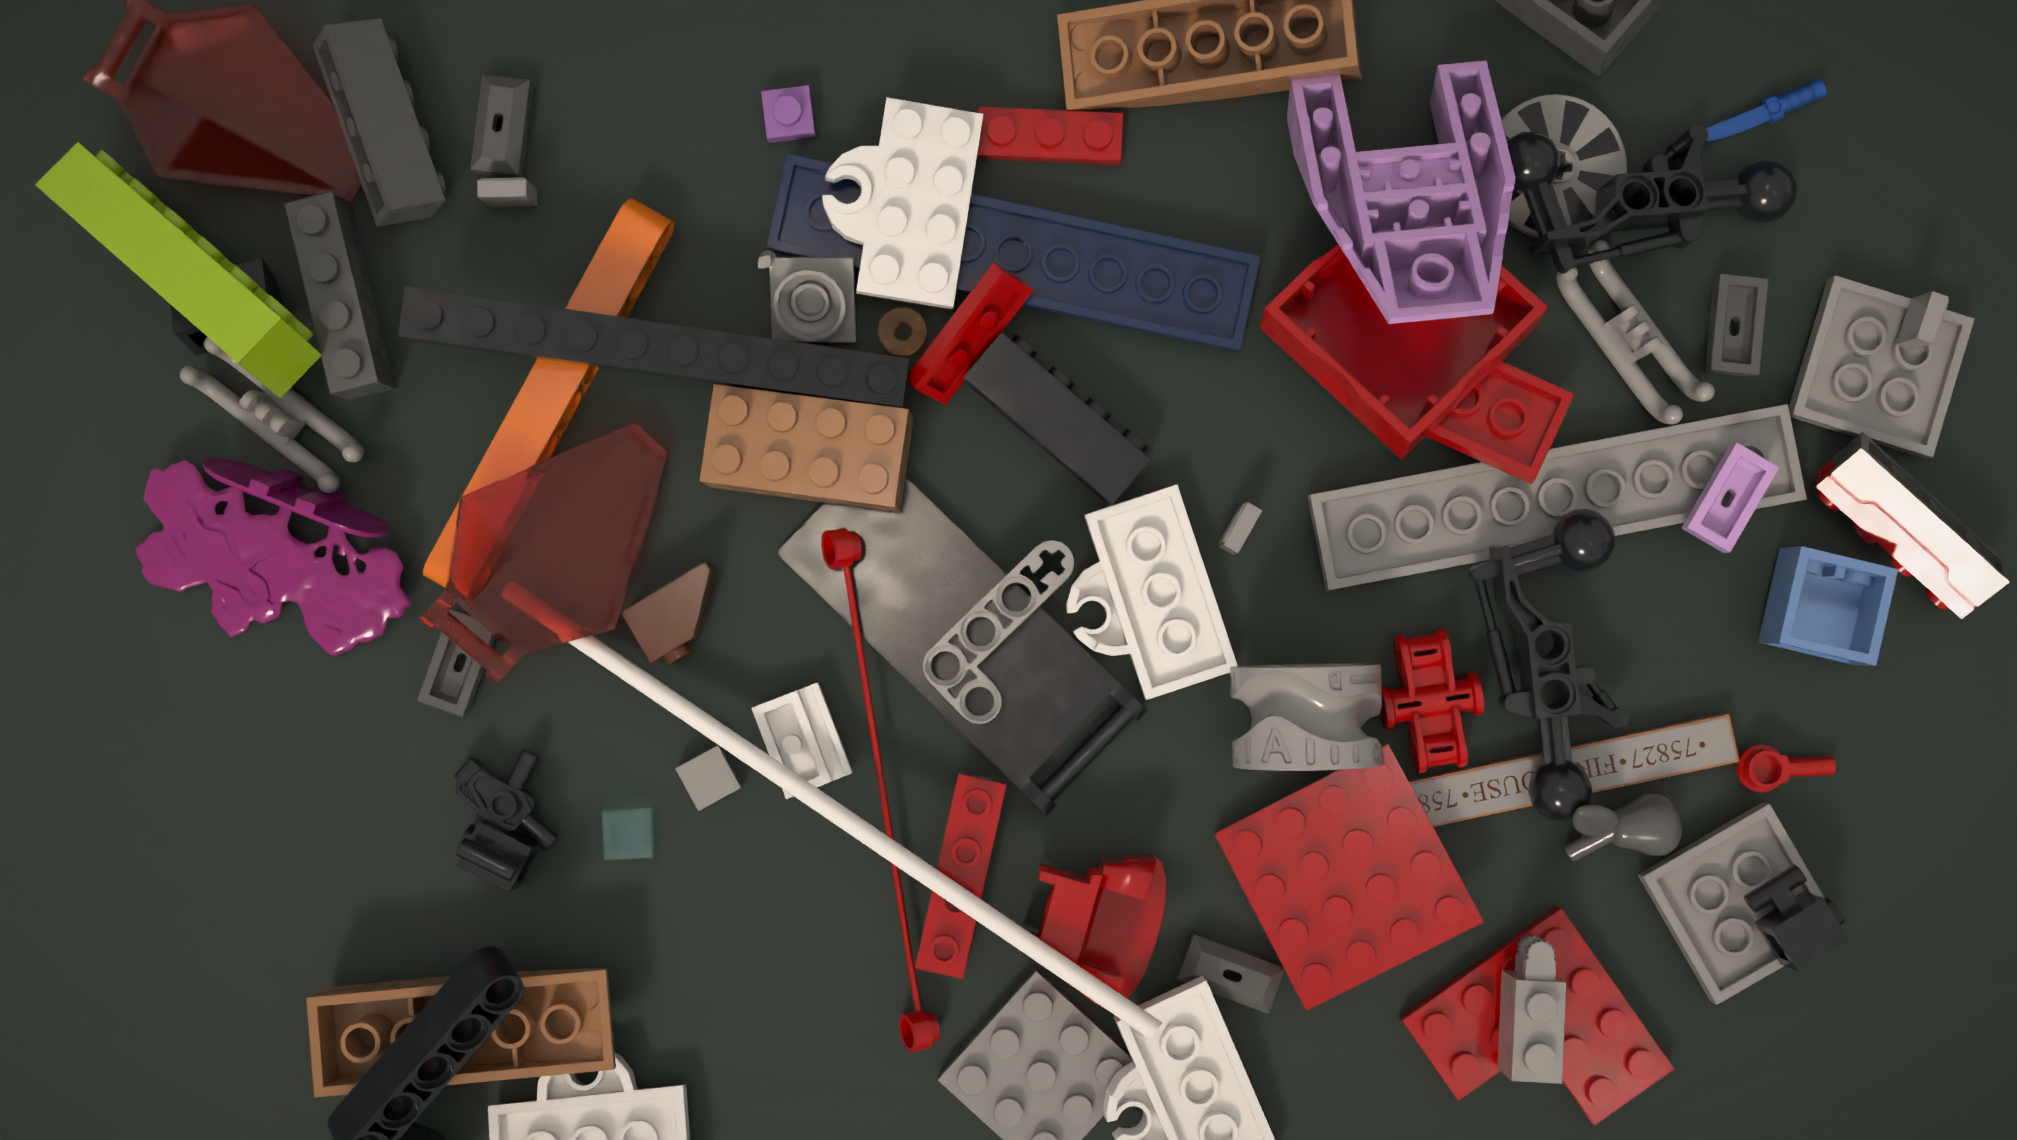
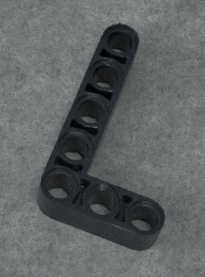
M489 946L474 951L335 1108L328 1118L327 1124L333 1140H445L438 1131L414 1121L523 996V981L500 948Z

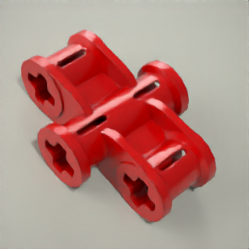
M1443 627L1435 628L1433 634L1405 638L1403 634L1394 635V657L1401 688L1389 690L1387 686H1381L1382 706L1380 718L1385 730L1393 729L1395 723L1407 722L1410 754L1417 774L1426 773L1429 767L1456 764L1458 768L1466 767L1468 764V751L1460 713L1472 712L1474 716L1484 713V696L1478 674L1474 671L1466 673L1465 678H1454L1451 646L1447 632ZM1431 650L1430 653L1414 656L1415 652ZM1463 694L1462 697L1446 699L1448 696ZM1415 702L1414 705L1397 707L1398 704ZM1446 747L1445 749L1430 751V749Z

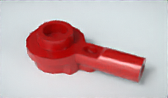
M1762 744L1747 747L1741 752L1739 762L1736 763V773L1741 784L1750 791L1760 793L1774 790L1781 783H1787L1790 777L1834 775L1836 771V763L1832 756L1788 758L1786 755L1780 754L1775 748Z

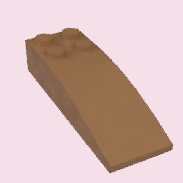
M1142 0L1057 14L1067 111L1162 106L1290 90L1291 79L1340 74L1341 82L1362 79L1354 0Z
M608 968L518 971L517 974L524 985L522 998L447 1085L614 1070L616 1062ZM451 976L325 987L306 997L314 1098L348 1095Z

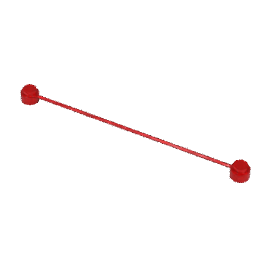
M846 528L826 530L823 532L821 539L822 555L829 569L843 568L885 830L886 835L894 840L850 568L854 561L861 558V541L855 531L849 532ZM891 863L915 1011L900 1015L899 1031L906 1050L913 1053L930 1048L934 1041H938L940 1028L934 1013H926L921 1007L900 871L897 866Z

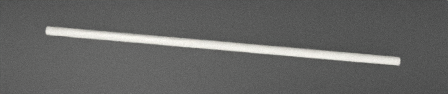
M511 581L506 585L501 594V597L1137 1031L1149 1039L1154 1037L1162 1024L1154 1016L515 582Z

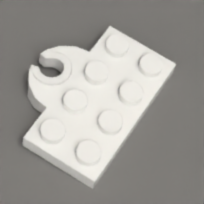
M886 97L879 146H859L843 153L830 166L825 175L826 181L835 184L843 179H851L860 186L862 191L860 197L850 204L839 202L833 195H822L823 207L832 228L845 240L863 245L856 294L953 309L983 114Z
M1178 485L1084 515L1099 562L1085 569L1072 584L1066 603L1067 613H1075L1085 602L1096 601L1104 607L1106 618L1102 626L1097 629L1079 627L1074 630L1073 633L1078 640L1091 650L1106 655L1130 654L1145 700L1230 673V667L1238 666Z
M1203 976L1138 1005L1162 1022L1152 1039H1149L1117 1016H1114L1132 1061L1117 1071L1106 1088L1103 1105L1104 1117L1107 1122L1117 1120L1121 1112L1128 1107L1136 1106L1143 1110V1116L1138 1125L1132 1128L1119 1127L1112 1132L1115 1140H1275L1207 980Z
M615 1053L616 1068L614 1070L598 1071L596 1079L591 1084L580 1082L576 1078L575 1073L541 1076L538 1080L537 1100L488 1106L490 1140H690L686 1084L638 1089L633 1070L621 1055Z

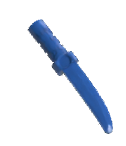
M1818 78L1802 85L1800 88L1797 87L1777 97L1773 94L1760 100L1759 107L1707 127L1708 138L1706 142L1730 137L1766 122L1770 124L1783 119L1784 114L1793 111L1794 108L1797 109L1806 103L1809 104L1826 96V86Z

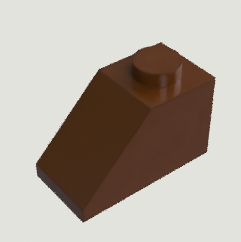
M704 562L620 612L650 663L660 662L664 659L666 664L670 666L693 652L690 643L701 636L717 573L712 563Z

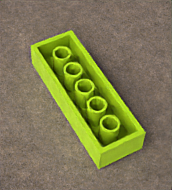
M77 142L35 184L218 347L279 398L322 356L307 342L314 335L308 328L298 321L276 299L260 288L239 267L231 263L209 241L194 231L172 209L164 205L136 178L127 173L122 166L102 149L94 156Z

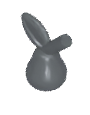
M1661 793L1638 795L1627 804L1613 811L1601 805L1579 806L1573 814L1572 823L1574 828L1583 835L1567 843L1565 851L1570 859L1576 862L1612 842L1615 846L1635 850L1646 855H1667L1678 846L1681 839L1682 822L1679 810L1668 796Z

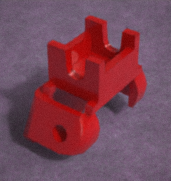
M1153 854L1102 858L1099 867H1089L1087 876L1040 863L1037 871L1039 875L1038 880L1050 883L1051 888L1038 933L1027 931L1127 998L1135 991L1147 970L1161 927L1166 902V876L1162 862Z

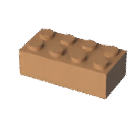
M714 384L700 482L710 488L901 513L914 417L909 409Z

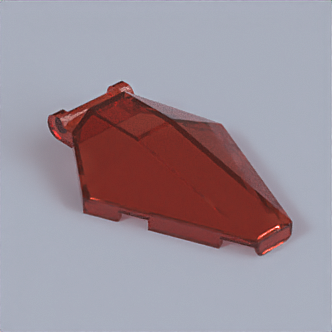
M143 0L126 1L123 6L127 9L125 16L95 69L89 67L83 80L117 98L158 177L311 197L334 192L346 201H355L362 189V184L334 105L254 5L188 12H163ZM148 21L157 27L123 85L115 81L114 77L145 22Z
M631 423L535 464L506 479L496 481L462 496L459 502L446 589L422 614L419 620L430 629L435 626L484 667L487 670L485 676L495 684H498L524 654L614 630L626 596L625 589L634 562L637 561L659 492L657 488L667 457L669 456L668 452L640 426ZM455 602L495 637L509 646L501 656L448 611Z

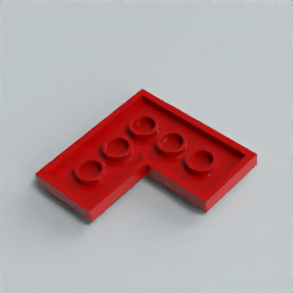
M1558 906L1552 908L1399 1016L1451 1093L1458 1101L1500 1072L1497 1066L1502 970H1515V955L1518 952V949H1516L1518 947L1517 942H1520L1521 937L1524 938L1525 935L1530 936L1533 934L1534 936L1538 935L1540 939L1546 940L1553 945L1552 948L1555 949L1554 954L1556 955L1554 957L1556 961V976L1566 982L1562 1083L1592 1124H1598L1674 1070L1565 912Z

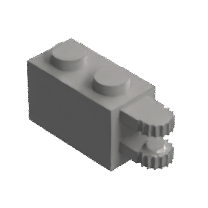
M1525 935L1524 938L1521 937L1520 942H1517L1518 947L1516 949H1518V952L1515 955V970H1502L1497 1068L1511 1081L1562 1084L1566 982L1556 976V961L1554 960L1556 955L1554 954L1555 949L1552 948L1553 945L1546 940L1540 939L1538 935Z

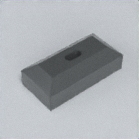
M482 74L470 170L473 173L506 178L523 177L534 84L530 80ZM503 116L502 129L496 132L497 119Z
M1729 274L1714 276L1705 372L1755 377L1760 374L1769 279ZM1731 319L1735 322L1734 336L1730 334Z
M449 609L417 701L461 717L468 716L500 625L457 609ZM462 654H465L466 661L463 670L459 671L457 666Z
M1192 931L1176 974V979L1187 983L1203 976L1207 980L1213 994L1269 1014L1285 969L1282 964ZM1226 969H1230L1240 973V978L1233 980L1223 976V972Z

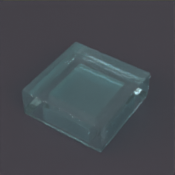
M654 808L602 811L604 860L653 858L656 856Z

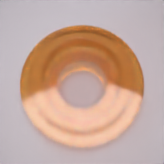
M898 307L888 311L882 317L878 327V335L881 344L888 352L897 356H908L914 354L923 346L926 340L927 329L923 318L918 312L911 308ZM906 324L911 327L912 334L907 340L900 341L894 337V329L898 325Z

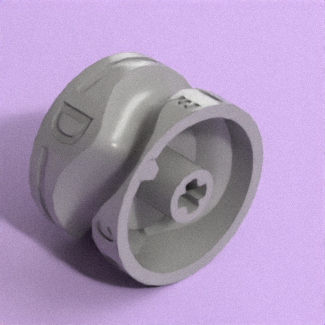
M1279 664L1230 667L1231 698L1241 700L1249 708L1252 717L1250 730L1243 736L1232 740V767L1250 770L1319 771L1383 766L1382 745L1377 738L1367 736L1361 729V726L1369 718L1380 714L1382 706L1381 664Z

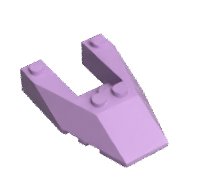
M1486 60L1437 66L1430 108L1439 144L1356 152L1340 74L1291 79L1287 122L1293 154L1312 203L1388 324L1488 315L1494 312L1503 259L1502 254L1509 222L1511 198L1516 177Z

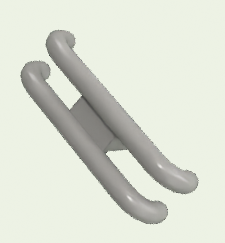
M1597 240L1590 245L1587 254L1610 249L1609 244L1603 240ZM1609 259L1589 264L1597 280L1621 311L1608 322L1603 319L1580 287L1576 279L1578 275L1577 267L1572 268L1565 274L1557 271L1556 280L1562 296L1640 403L1655 419L1664 424H1676L1682 419L1683 411L1677 405L1668 404L1660 396L1635 362L1650 353L1653 354L1678 389L1687 397L1697 402L1711 400L1715 392L1713 385L1708 382H1700L1690 372L1616 272Z
M207 337L204 341V347L209 353L218 356L265 391V393L251 389L241 398L212 375L191 365L181 369L180 379L185 384L193 386L207 395L318 483V488L322 492L333 493L337 491L341 485L338 475L294 440V438L307 424L341 451L346 461L353 463L363 459L365 455L363 446L352 435L292 388L279 398Z

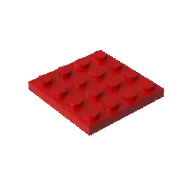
M1389 744L1382 747L1383 766L1337 770L1214 834L1306 1011L1484 922Z

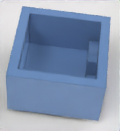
M1803 546L1779 548L1758 642L1851 665L1876 666L1898 569Z

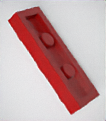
M978 107V113L983 114L977 159L1120 165L1123 113Z
M993 262L909 372L906 380L917 391L946 405L964 382L965 374L1001 334L1034 290L1024 280Z

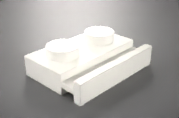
M819 682L751 708L769 756L816 788L853 773ZM782 789L786 799L793 797V795Z

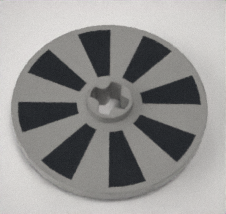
M1559 94L1538 96L1521 103L1501 119L1506 141L1521 132H1539L1550 138L1559 151L1560 166L1565 167V172L1556 176L1552 185L1567 226L1588 221L1596 212L1597 190L1616 174H1627L1626 153L1618 131L1606 115L1584 100ZM1513 191L1508 223L1518 231L1539 239L1524 194Z

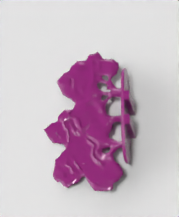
M207 458L203 461V467L207 474L231 486L218 492L206 486L197 468L186 460L171 464L165 470L159 468L151 469L143 499L164 527L162 531L151 533L142 544L136 547L137 557L143 565L141 571L150 584L180 593L189 587L208 583L213 591V604L210 611L230 638L246 631L249 628L250 622L257 621L263 624L278 618L282 604L291 601L298 603L309 635L329 655L336 656L352 650L358 642H370L376 637L383 636L388 619L402 617L405 609L411 605V601L400 588V576L404 567L398 554L387 548H373L367 553L359 554L347 540L345 533L376 538L385 536L390 530L388 524L379 517L344 503L347 493L339 490L333 493H324L321 490L315 491L300 485L303 475L285 468L275 472H268L247 463L223 458ZM243 492L280 506L278 513L274 515L249 514L245 511ZM219 501L228 502L223 514H216L215 512L216 504ZM295 512L329 526L327 537L319 542L310 544L295 539L290 535L287 527L291 513ZM336 545L339 546L337 554L347 555L350 571L348 575L338 573L333 564V547ZM320 546H326V555L324 557H315V551ZM357 558L366 564V569L363 573L357 570L355 564Z

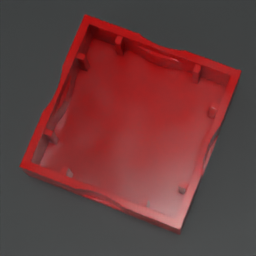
M1337 244L1328 253L1314 260L1264 308L1260 329L1403 460L1538 326L1549 307L1501 265L1493 314L1388 324L1341 247Z

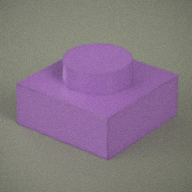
M809 85L761 91L766 136L769 143L816 137Z

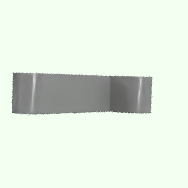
M1050 540L1036 546L951 628L924 657L923 670L928 681L968 721L977 724L987 723L994 719L1001 710L1003 702L1001 691L978 666L1070 577L1073 571L1074 558L1070 549L1062 542ZM1047 552L1053 556L1057 552L1061 553L1064 557L1060 564L1064 570L1063 573L1058 576L1051 571L1043 577L1040 583L1047 586L1048 589L1044 593L1039 594L1034 583L1021 575V572L1029 567L1034 576L1043 566V561L1040 558L1041 554ZM1012 584L1024 585L1031 593L1030 604L1022 611H1010L1003 604V593ZM976 618H988L995 626V637L992 642L985 646L975 645L968 637V627ZM941 652H952L959 660V672L951 680L940 679L933 671V661ZM975 687L988 689L994 697V706L985 715L974 714L967 707V695Z

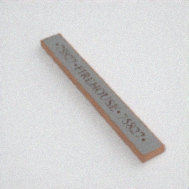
M1726 713L1571 745L1572 762L1580 765L1588 774L1592 793L1739 762L1730 715ZM1541 752L1408 781L1429 821L1435 827L1533 806L1528 793L1530 778L1537 768L1542 765Z

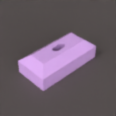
M1737 442L1730 444L1681 528L1722 553L1731 552L1780 467ZM1728 490L1731 496L1725 507H1723L1721 500Z

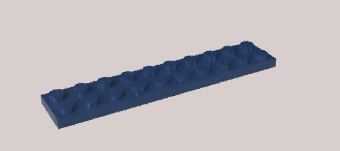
M787 153L766 249L774 253L793 257H854L855 270L859 271L863 245L845 240L832 228L823 207L822 195H833L839 202L850 204L860 197L862 192L860 186L851 179H843L835 184L826 181L825 175L833 163ZM971 193L956 292L969 295L994 262L1024 280L1034 290L1022 305L1024 307L1239 353L1241 351L1261 256Z

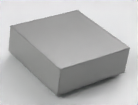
M524 177L480 178V180H477V197L489 207L537 206V189Z
M1931 291L1912 298L1896 345L1914 350L1935 343L1949 303V297Z
M1249 502L1239 505L1218 542L1220 544L1219 547L1232 555L1238 554L1263 510Z
M719 745L675 768L698 811L743 787L723 748Z

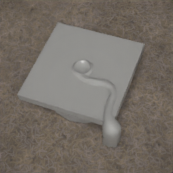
M765 250L760 254L758 268H769L772 339L793 342H857L854 257H776L771 250Z

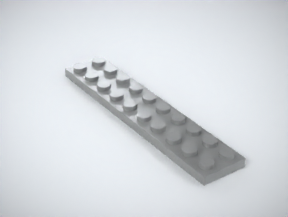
M1788 404L1549 449L1541 469L1532 484L1483 462L1308 495L1325 590L1328 591L1490 560V546L1508 545L1511 548L1552 535L1557 522L1567 513L1578 509H1589L1600 513L1612 526L1615 536L1684 523L1730 444L1736 442L1780 467L1756 509L1806 500L1807 497ZM1728 490L1721 500L1723 507H1725L1731 496Z

